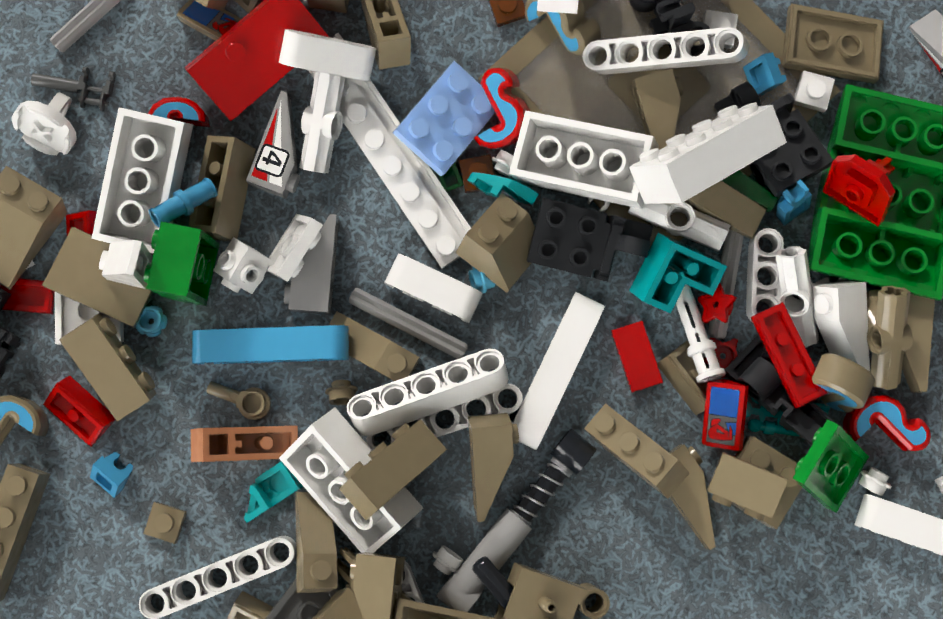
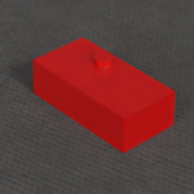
M263 0L184 68L224 115L232 121L294 68L279 63L285 29L329 36L300 0Z

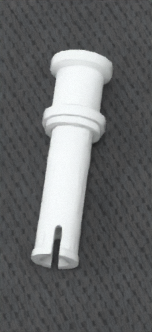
M685 284L676 302V306L690 344L687 348L688 357L693 358L698 373L696 377L697 383H705L724 376L726 372L724 368H720L714 351L717 348L716 343L708 338L691 286ZM685 305L689 306L695 328L691 325ZM697 336H699L701 342H697ZM704 357L707 358L709 368H706Z

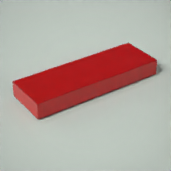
M782 302L752 316L751 320L794 408L801 407L828 394L825 389L814 384L812 381L816 368L784 303Z

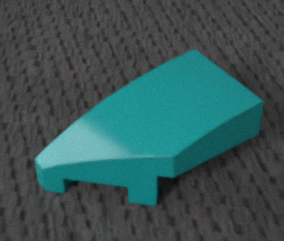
M472 172L467 181L488 196L498 197L503 190L518 202L532 205L539 195L531 188L505 177Z
M282 461L255 479V483L250 485L249 494L251 495L248 512L244 516L246 523L252 521L303 487Z

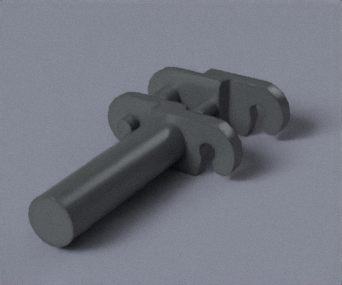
M88 67L82 68L84 76L81 75L79 80L33 73L31 85L75 93L81 92V96L78 97L81 108H85L86 104L99 106L100 111H105V106H109V102H106L107 96L112 97L116 73L109 71L108 76L110 80H106V85L102 86V88L87 85ZM89 91L100 92V99L88 98Z

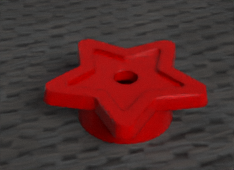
M721 283L717 286L713 296L707 294L698 297L699 303L704 308L702 322L705 324L715 318L727 323L728 316L732 313L733 303L737 297L725 294Z
M710 337L709 340H713L717 346L714 351L720 368L726 369L738 356L736 351L738 340L734 338L727 342H721L716 338ZM721 353L726 355L725 359L720 358ZM704 357L705 364H708L707 358Z

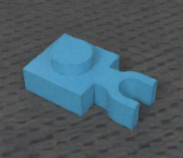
M801 179L797 181V185L793 190L788 191L786 189L778 200L776 216L784 226L810 208L812 194Z

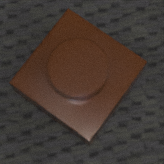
M488 0L497 27L526 18L523 0Z
M491 154L459 160L465 193L480 191V189L467 181L472 172L495 175Z

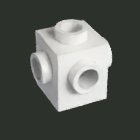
M233 237L226 250L219 256L213 271L223 277L221 284L238 293L242 288L253 294L256 287L263 281L272 260Z

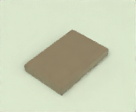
M791 3L787 10L782 67L875 84L879 80L884 20Z
M72 227L42 286L135 328L153 292L148 289L106 280L102 276L103 270L99 269V262L102 252L104 250L108 251L110 244L92 239V235Z

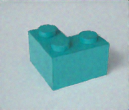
M658 232L648 252V256L645 258L629 291L641 301L671 314L685 284L713 296L728 266L706 253Z

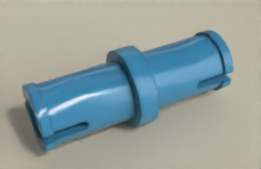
M205 177L202 181L184 191L181 189L175 191L172 198L154 208H150L149 215L154 224L160 228L161 221L169 223L183 214L185 216L192 214L195 207L211 198H215L218 195L212 181Z

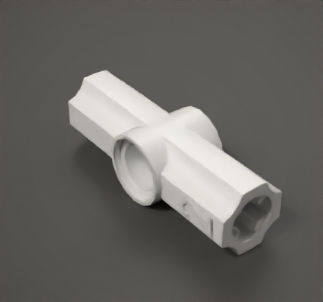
M315 72L311 102L305 108L301 119V129L305 137L299 168L303 170L329 173L334 140L339 137L343 126V116L339 110L345 77Z
M685 202L644 204L643 209L630 207L628 211L631 215L666 229L671 235L682 236L717 252L720 251L731 226L693 209L691 205ZM674 212H682L687 217V224L681 227L674 225L670 215Z
M789 246L778 250L776 253L782 294L779 304L784 303L805 348L810 345L817 344L819 341L818 327L814 319L813 286L815 285L811 282L807 249H803L800 246ZM792 294L800 296L803 300L794 298Z

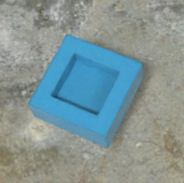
M773 52L763 54L743 66L746 78L754 87L758 96L764 95L787 80L786 75H781L778 67L781 63L780 59L775 58Z
M117 452L105 458L101 456L93 464L90 478L113 498L123 490L133 470L132 464H128L126 468L121 470L114 466L120 457V454Z

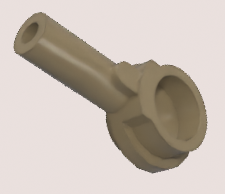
M213 381L207 387V394L235 403L236 408L247 419H262L270 410V397L261 388L252 387L240 392Z

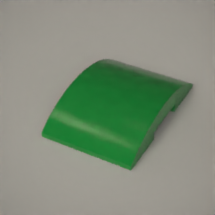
M846 84L835 116L827 152L833 160L837 156L854 154L866 161L871 159L874 162L879 158L882 160L886 157L891 158V165L895 169L888 178L896 192L884 221L878 227L822 192L830 167L823 170L813 215L809 270L857 282H866V284L878 287H903L909 290L910 294L940 301L943 295V106Z

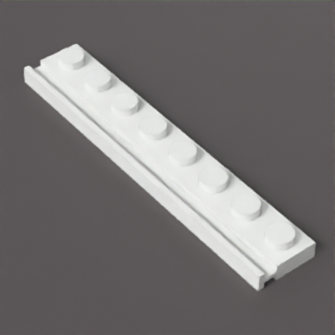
M339 32L333 37L343 40ZM308 70L314 79L316 71ZM345 77L339 110L342 113L344 125L441 269L445 268L460 258L456 251L471 227L429 165L392 133L400 122L372 81Z

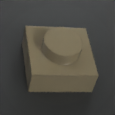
M154 502L143 534L176 544L187 511Z

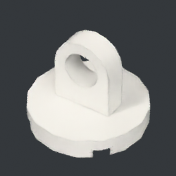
M58 92L48 105L37 101L20 103L12 115L13 127L16 131L20 129L24 134L22 136L24 141L40 152L56 156L59 152H62L63 155L68 154L77 141L75 129L65 118L71 106L72 98Z

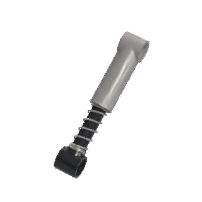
M571 428L552 450L551 455L553 457L550 459L551 462L547 463L548 468L545 472L539 474V479L535 484H530L531 489L526 495H522L523 499L518 505H513L514 510L506 508L458 571L453 573L440 589L436 597L450 609L468 612L486 587L472 570L475 562L486 556L500 570L531 532L530 521L533 517H538L537 512L542 506H547L546 501L549 497L555 496L554 491L559 485H563L562 481L565 477L568 478L573 473L577 475L597 449Z

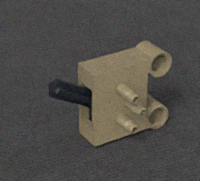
M486 556L478 559L472 566L473 572L499 602L494 617L497 619H573L576 609L590 619H599L606 615L610 607V600L606 592L591 583L579 585L514 562L509 578L506 580ZM595 593V604L590 608H586V598L590 594Z

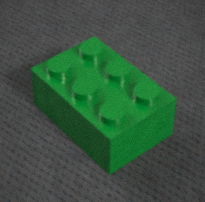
M161 221L159 230L156 229L152 236L151 248L154 249L152 263L149 262L146 265L144 272V282L147 283L146 289L171 300L207 306L220 243L201 229Z

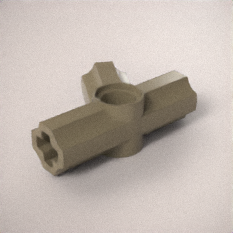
M884 286L881 290L877 289L867 292V343L872 352L870 373L875 378L873 386L886 390L896 389L898 384L901 383L904 351L909 350L913 343L912 330L907 323L911 292L903 287Z

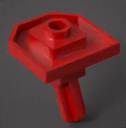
M856 154L837 156L831 164L822 192L879 227L885 219L896 192L888 178L895 169L891 165L892 159L889 157L883 160L879 158L874 162L871 159L866 161Z

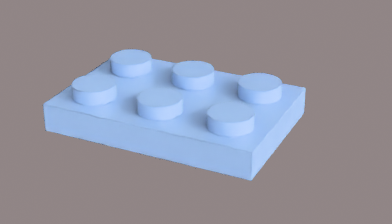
M453 61L392 133L437 174L442 176L494 115L495 111L482 85L457 62Z

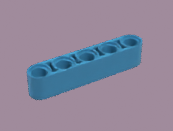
M344 325L192 331V364L349 360V326Z

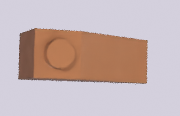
M298 426L191 429V462L279 459L298 439Z

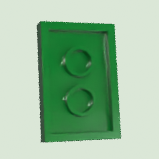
M827 419L824 426L819 428L814 434L812 446L807 455L798 461L793 479L823 506L837 513L869 456L840 425Z

